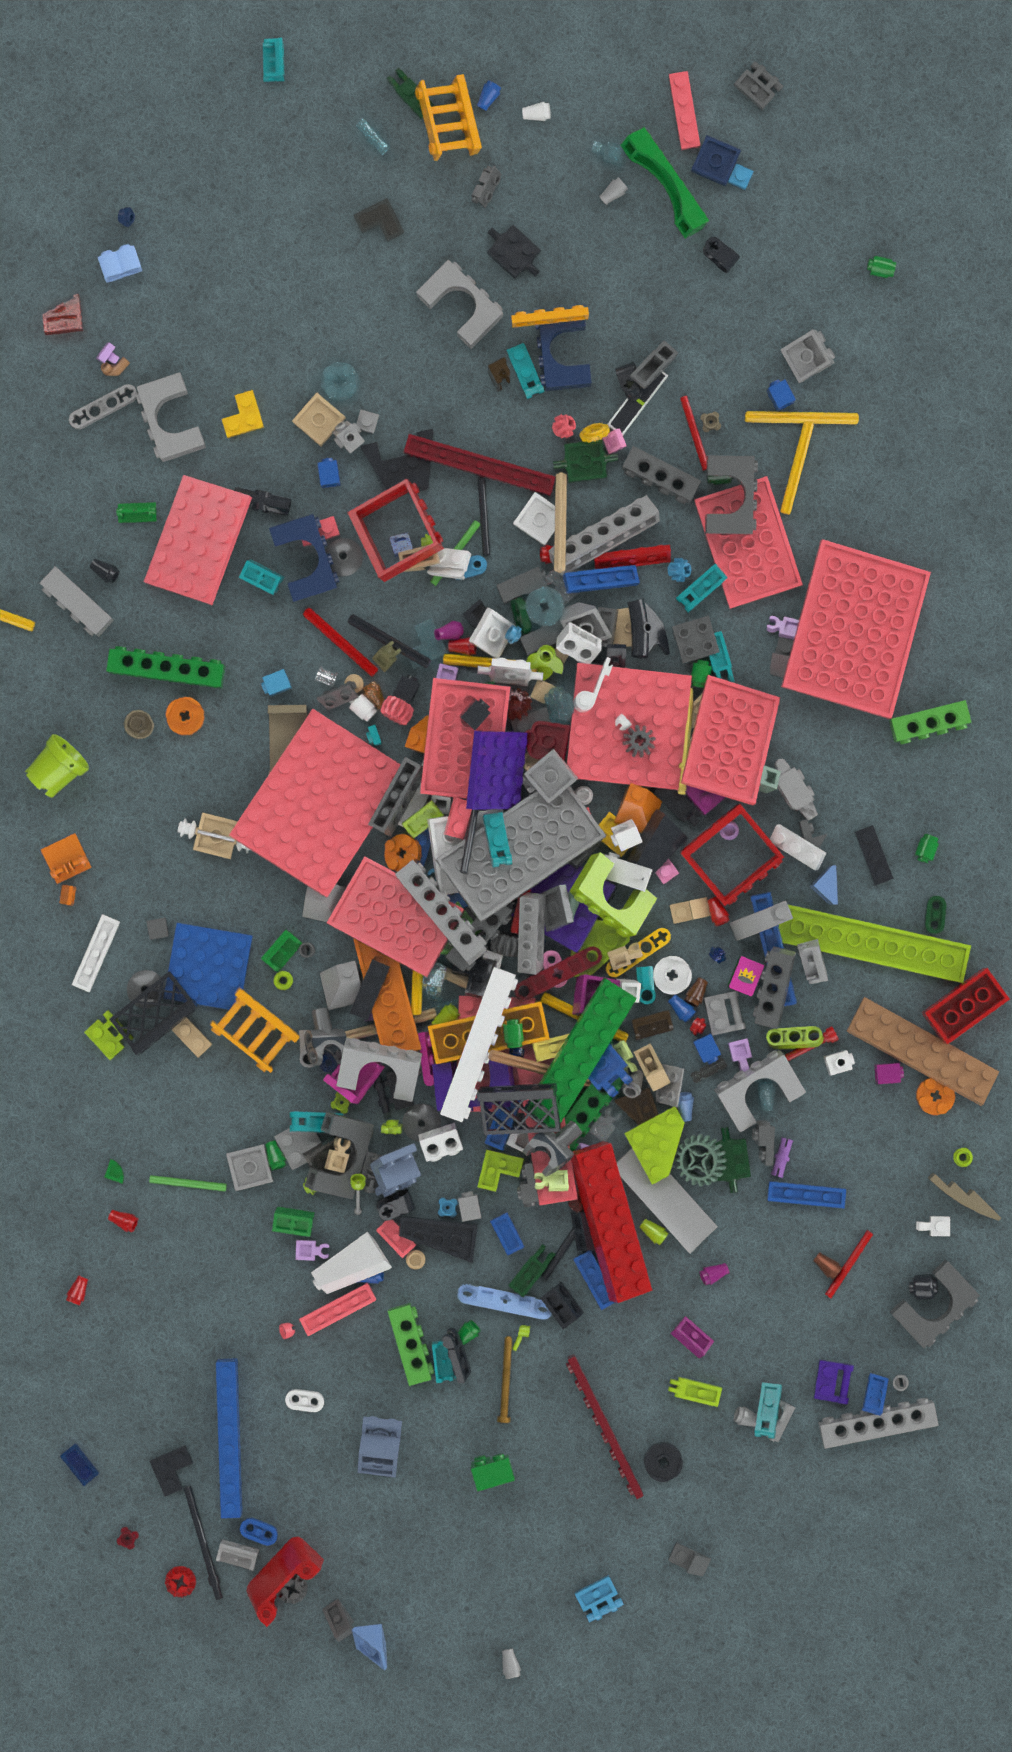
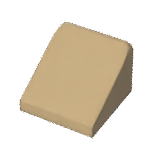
M537 680L531 698L545 704L556 693L558 688L548 682Z

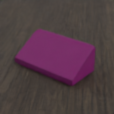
M686 1316L670 1333L699 1359L706 1354L714 1343L708 1335Z

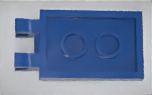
M610 1043L588 1078L597 1090L604 1088L609 1096L612 1097L619 1093L612 1085L616 1079L620 1077L627 1085L633 1081L632 1077L624 1070L628 1064Z

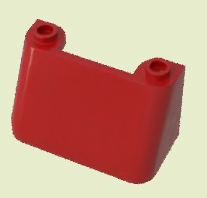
M292 1537L247 1586V1595L255 1613L266 1627L276 1617L277 1608L274 1602L277 1593L295 1574L304 1580H309L321 1570L324 1559L300 1537Z

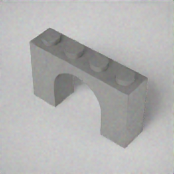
M447 260L416 294L429 309L451 291H463L469 294L476 304V309L473 316L457 331V336L472 349L503 317V309L497 302L492 303L488 299V293L482 288L479 290L474 285L476 282L469 275L465 276L461 272L462 268L456 262L452 263L450 260Z
M180 372L137 386L138 393H135L138 404L143 405L144 411H141L144 422L149 423L150 429H147L150 440L155 441L156 447H153L157 458L165 462L206 448L199 427L180 433H168L158 425L157 414L160 407L169 400L188 394Z
M346 1038L337 1087L356 1090L360 1069L370 1062H382L389 1065L396 1073L397 1082L393 1098L412 1102L422 1053L414 1050L399 1049L395 1046L380 1045L376 1042L360 1041L356 1038Z
M780 1050L770 1052L767 1058L752 1063L747 1071L737 1072L734 1078L721 1082L714 1089L739 1132L757 1123L745 1102L747 1088L754 1081L761 1078H769L776 1081L789 1102L806 1093L785 1055Z

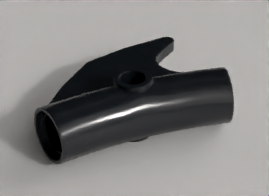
M644 598L627 602L632 633L631 657L639 659L648 658L649 652L655 644L659 645L665 655H669L670 650L664 624L656 613L644 602Z

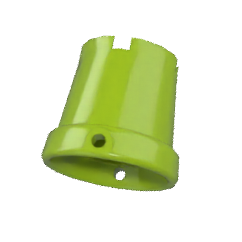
M52 734L46 741L45 748L25 772H27L26 775L39 790L41 788L47 789L48 791L45 795L52 798L77 776L85 774L89 770V765L71 744L62 737Z

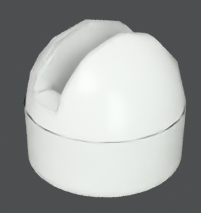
M622 713L615 720V726L620 723L622 726L619 730L622 731L632 725Z

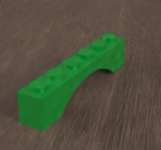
M645 127L628 135L620 146L632 162L647 169L664 186L673 205L674 224L683 237L686 239L702 230L709 222V219Z

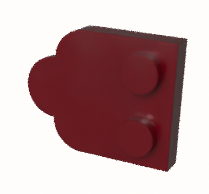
M546 721L535 722L531 729L525 731L527 733L526 748L529 756L536 760H541L554 749L565 761L571 726Z

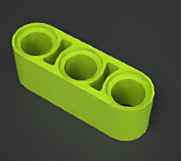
M816 1026L771 1029L766 1036L769 1046L773 1049L818 1047L824 1040L822 1031ZM812 1033L819 1034V1038L815 1041L810 1040L809 1036ZM793 1034L800 1035V1039L796 1042H792L790 1037ZM774 1035L781 1037L777 1043L771 1042V1038Z

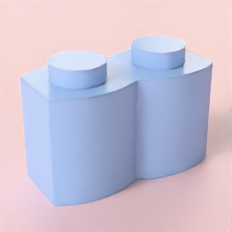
M129 244L119 247V250L115 252L111 250L104 251L98 257L106 282H112L142 271L136 249Z

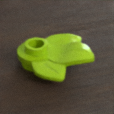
M549 645L541 646L536 653L530 654L526 662H531V670L537 668L538 672H543L542 680L548 679L553 671L559 674L563 672L564 665L562 660L556 656L555 649ZM544 652H548L550 655L546 656Z

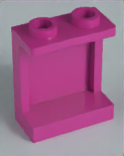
M370 1062L364 1065L359 1072L356 1090L337 1087L341 1064L337 1066L332 1075L327 1074L323 1080L351 1103L359 1104L385 1067L380 1062Z

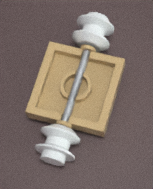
M202 813L199 827H197L194 820L192 823H187L186 818L179 823L178 832L181 833L180 837L187 834L189 839H191L194 835H197L193 850L228 859L232 857L234 845H236L238 851L242 848L246 849L247 854L250 850L229 836L238 821Z

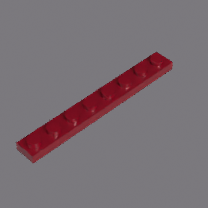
M412 434L408 435L404 454L548 496H551L556 478L552 475Z
M575 1354L567 1357L569 1361L566 1363L567 1368L571 1374H575L577 1378L575 1384L579 1391L583 1390L586 1396L583 1400L588 1409L592 1408L594 1412L592 1418L596 1426H601L603 1432L600 1434L605 1444L609 1442L612 1448L609 1452L613 1460H618L620 1467H618L622 1478L626 1477L629 1482L626 1486L630 1495L635 1494L636 1499L643 1497V1491Z

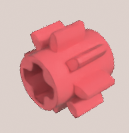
M561 414L554 418L556 422L553 423L552 430L556 436L568 438L574 435L572 431L575 430L576 423L571 416Z

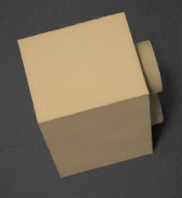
M651 1043L634 1051L653 1092L670 1084V1080Z

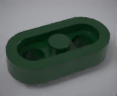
M520 597L511 601L514 624L516 627L522 628L521 636L527 635L532 629V623L527 612L528 604Z
M932 896L926 903L924 926L927 932L931 934H938L945 927L947 904L941 896ZM934 902L939 903L938 909L933 908ZM932 921L937 922L936 928L931 927Z

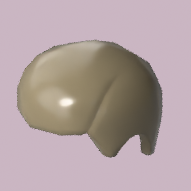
M142 710L131 711L126 715L123 724L126 733L135 739L148 737L152 734L154 728L150 715Z

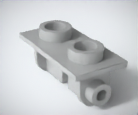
M780 1400L775 1439L768 1438L769 1440L779 1442L795 1407ZM766 1423L764 1428H769V1423Z

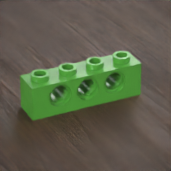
M966 700L893 718L889 720L894 743L900 742V745L910 743L911 738L918 737L919 740L929 738L931 733L937 732V735L949 733L948 729L955 728L956 731L967 728L966 724L971 723V718ZM946 714L953 716L952 724L945 721ZM928 718L934 720V728L927 727L926 720ZM909 723L915 724V733L908 731L907 726Z
M411 1303L388 1309L409 1386L431 1380V1374H434L432 1363H428L426 1358L429 1352L427 1345L422 1344L421 1337L424 1335L421 1325L417 1326L415 1318H418L416 1307H412ZM404 1320H408L411 1322L412 1327L405 1330L402 1328L401 1323ZM414 1339L417 1342V1346L409 1348L406 1344L407 1340ZM420 1358L423 1364L416 1367L412 1364V1360Z

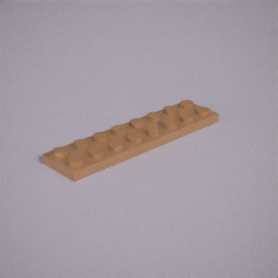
M865 997L862 999L847 1029L848 1033L980 1106L984 1105L999 1071L950 1044H944L938 1037Z

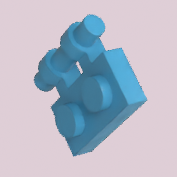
M609 1575L575 1592L583 1612L590 1608L592 1610V1613L586 1615L589 1623L595 1619L597 1621L602 1619L603 1615L611 1611L615 1612L618 1610L617 1608L624 1605L621 1598L615 1601L612 1599L618 1592ZM606 1600L608 1604L598 1609L596 1605Z

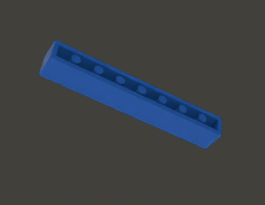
M238 1358L218 1359L216 1362L221 1518H240L243 1512Z

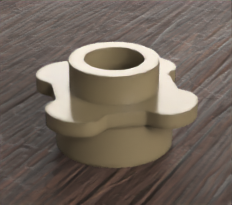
M717 412L701 415L700 419L703 421L702 429L704 432L721 428Z

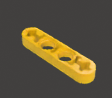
M665 928L655 930L638 942L640 949L643 942H649L652 946L650 952L644 953L642 951V957L636 958L635 962L627 965L625 969L623 967L619 968L617 974L615 972L610 973L611 964L609 961L606 965L607 974L611 977L620 976L666 945L671 939L670 932ZM658 932H666V941L659 940L656 942L659 946L655 948L654 942L649 938L653 936V939H656L659 936Z

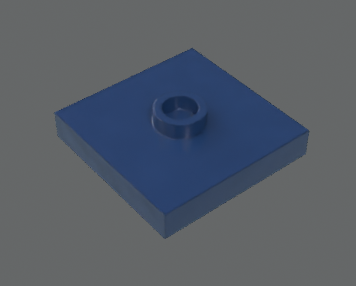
M706 135L691 172L726 187L741 150Z

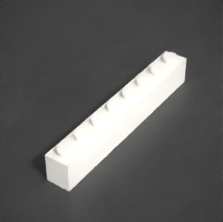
M496 967L493 968L442 1107L441 1115L460 1122L463 1121V1118L468 1119L471 1108L468 1107L470 1100H475L478 1091L474 1088L477 1081L480 1083L482 1081L484 1071L481 1069L484 1063L488 1064L490 1045H495L498 1037L495 1034L497 1026H502L505 1016H502L503 1009H508L512 999L508 995L510 990H515L518 982L515 979V974Z

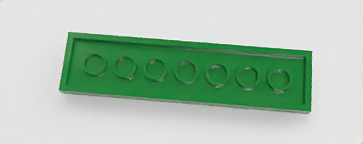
M603 978L539 1083H557L558 1091L556 1095L560 1124L637 999L606 978ZM543 1099L541 1102L548 1110L553 1106L552 1099ZM529 1100L525 1108L530 1111L535 1104ZM538 1106L532 1112L540 1120L546 1114ZM549 1115L543 1120L547 1126H555V1120Z

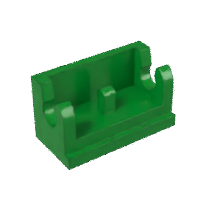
M286 929L261 959L272 969L279 972L303 943Z
M277 1207L274 1213L272 1231L310 1237L315 1212Z

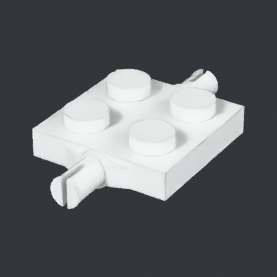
M492 658V665L490 667L478 666L477 674L489 675L491 678L490 682L495 681V683L528 686L531 679L541 681L543 679V672H532L530 669L531 662L524 660L512 661L505 658Z

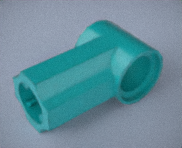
M653 966L636 967L637 981L641 983L639 1002L647 1005L652 1003L656 997ZM645 990L649 991L652 995L649 1001H644L641 997L642 992Z

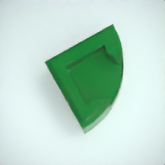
M110 1159L104 1178L123 1184L124 1172L122 1167L115 1160Z

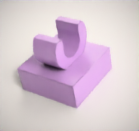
M106 343L96 359L101 363H105L108 360L115 364L119 357L112 353L115 346L111 343Z

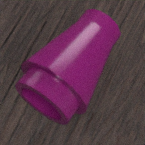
M451 621L435 629L434 636L436 640L459 639L464 632L463 626L458 621Z
M726 1263L703 1267L699 1274L704 1285L709 1284L711 1286L723 1276L729 1274V1269Z

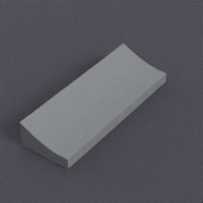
M632 1148L617 1161L621 1178L690 1254L717 1228V1225L671 1174L652 1185Z

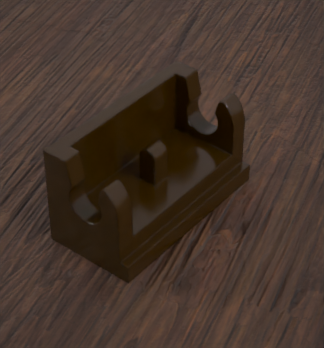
M503 357L488 365V374L497 392L502 390L500 384L502 379L506 378V382L510 384V370L507 366V360Z
M669 1010L631 1020L636 1040L674 1029Z

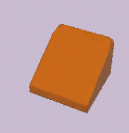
M62 885L59 903L73 906L76 887Z

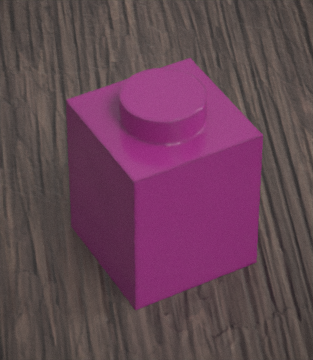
M900 1063L874 1064L876 1084L901 1083V1078H904L903 1066L900 1067Z

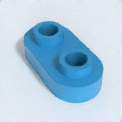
M480 555L470 557L464 579L481 575L486 571L487 562L484 557ZM477 561L481 563L479 568L474 567V563Z

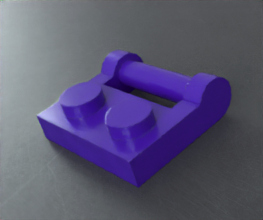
M819 1359L813 1398L848 1404V1389L854 1365ZM838 1369L844 1370L840 1396L834 1395Z

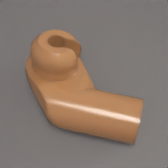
M122 357L117 364L103 363L101 370L107 376H118L130 362Z

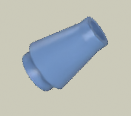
M681 1092L677 1108L684 1122L692 1120L694 1097H692L690 1092Z

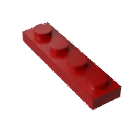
M657 545L654 547L605 552L594 559L595 569L630 565L643 566L671 562L670 545Z

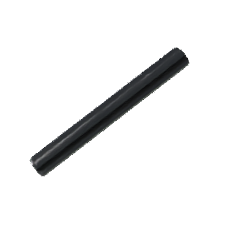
M354 614L348 619L350 625L385 645L393 641L392 648L395 651L400 648V654L424 668L429 667L431 659Z

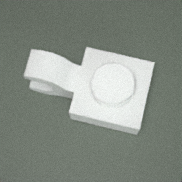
M930 1216L929 1222H916V1230H929L930 1236H950V1217Z

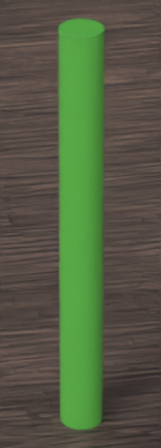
M474 520L454 549L463 550L481 524ZM434 576L430 582L436 586L442 577Z
M150 1175L149 1183L217 1191H226L227 1184L153 1175Z

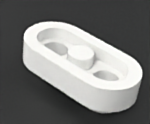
M292 1389L287 1393L285 1402L293 1410L318 1412L324 1405V1397L319 1392ZM294 1395L299 1397L298 1402L292 1400ZM316 1398L318 1400V1404H312L311 1399Z

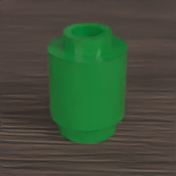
M875 255L873 259L869 258L867 265L870 275L883 278L893 277L896 268V262H893L892 259Z
M698 660L697 663H693L691 686L704 688L707 676L711 674L712 666H708V661Z
M924 834L923 838H920L915 852L918 861L927 864L929 861H933L939 845L937 837Z
M518 1019L507 1020V1023L503 1024L504 1041L507 1043V1048L522 1047V1042H524L522 1022H518Z

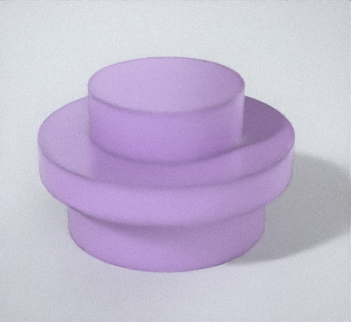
M733 821L720 830V835L726 840L736 838L739 833V828Z

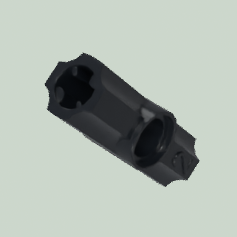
M239 487L234 489L236 492L252 497L249 508L254 511L262 510L263 513L272 512L286 516L290 512L291 499L275 496L262 490L251 491Z

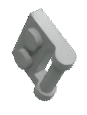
M738 991L704 998L712 1035L746 1028L739 1008ZM730 998L735 1025L729 1024L724 999Z

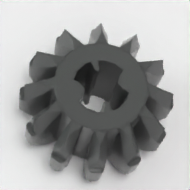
M635 725V731L629 728V734H624L623 736L629 740L623 742L624 746L629 745L625 751L628 753L633 750L632 757H635L638 752L639 757L642 758L644 756L643 751L649 755L651 752L648 748H655V745L650 742L655 741L656 738H649L653 731L650 730L646 733L647 727L645 725L641 731L639 725ZM637 737H639L640 740L644 741L641 744V746H639L638 743H635Z
M499 933L493 941H490V950L499 955L517 957L519 937Z

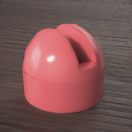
M283 1323L279 1325V1332L283 1339L294 1335L295 1330H292L293 1324Z

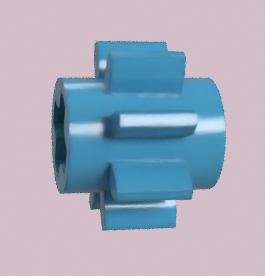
M674 558V563L668 565V574L672 577L671 580L685 582V577H689L691 574V565L687 563L688 560Z

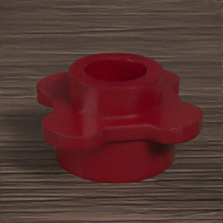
M123 1527L121 1535L117 1538L116 1542L118 1545L131 1550L135 1547L134 1542L138 1539L139 1533L137 1531H130L128 1527Z

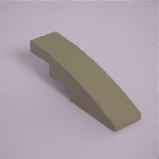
M934 1173L928 1177L941 1191L960 1204L998 1221L1001 1219L974 1190L970 1189L965 1193L953 1181L946 1185Z

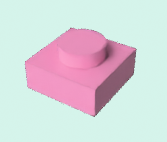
M620 428L611 431L606 437H603L609 454H614L626 447Z
M670 859L655 872L663 884L679 874Z

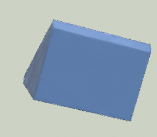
M836 865L827 867L810 885V888L829 905L838 904Z
M382 1624L354 1627L352 1633L356 1649L385 1671L387 1669V1653Z

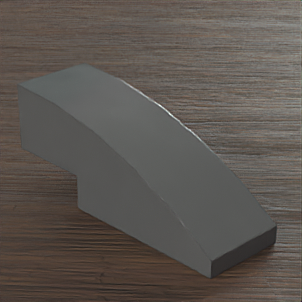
M664 340L630 377L645 389L674 361L679 352Z

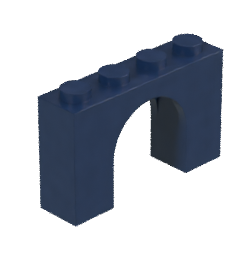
M585 320L535 325L536 330L539 329L540 337H537V348H541L542 356L538 357L539 367H543L544 374L540 375L541 385L545 386V390L554 391L591 387L590 364L564 366L556 362L550 353V344L557 335L565 332L584 331L586 328Z
M314 514L269 528L275 547L295 540H304L315 547L319 556L318 566L312 574L287 583L293 602L337 588L336 583H339L337 572H332L330 566L334 564L331 554H326L324 548L328 546L325 536H320L318 528H321L318 516L314 517Z

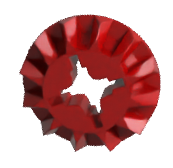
M185 1566L172 1568L165 1578L167 1592H170L173 1597L183 1598L190 1595L196 1585V1577L192 1570ZM184 1575L183 1582L185 1583V1585H181L178 1589H176L177 1582L175 1581V1579L179 1580L180 1577Z

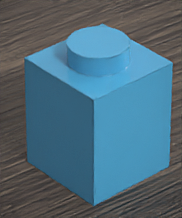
M284 669L262 677L264 682L261 685L264 693H269L271 697L292 689Z

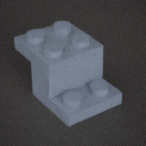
M414 1143L379 1157L370 1164L379 1185L374 1190L377 1196L382 1194L384 1197L389 1196L400 1188L403 1190L417 1182L416 1179L421 1174L412 1155L417 1151Z
M375 1416L363 1417L357 1473L396 1478L402 1421L379 1419Z

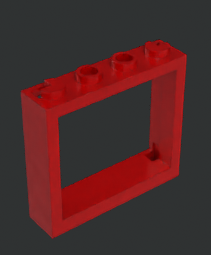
M408 479L347 512L378 578L384 582L444 549L441 543L443 538L433 527L436 524L432 516H428L426 512L428 507L425 501L418 496L420 491L415 483L412 484ZM409 492L433 543L386 569L362 518Z
M740 803L736 804L680 851L681 855L724 906L727 904L730 906L733 902L735 903L738 900L737 896L741 892H748L753 887L752 883L757 879L759 881L764 879L768 875L767 871L772 867L774 869L777 868L784 858ZM741 814L775 855L724 896L691 857V854Z

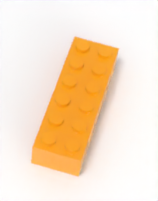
M539 1001L503 1009L502 1016H505L502 1026H497L495 1034L498 1035L494 1046L490 1045L488 1052L490 1053L491 1050L509 1049L504 1041L503 1024H506L507 1020L518 1019V1022L523 1024L524 1042H522V1045L549 1040L542 1002ZM476 1015L428 1026L436 1064L461 1058Z

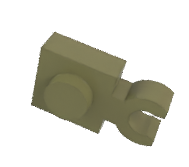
M393 641L380 648L372 658L384 672L389 670L397 661L395 656L401 652L400 648L396 651L392 648Z

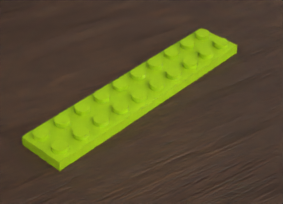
M788 905L793 919L779 924L782 942L785 944L797 946V944L818 939L821 952L959 983L964 981L971 945Z

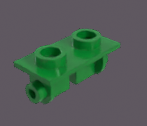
M156 502L118 504V508H116L118 523L157 522Z

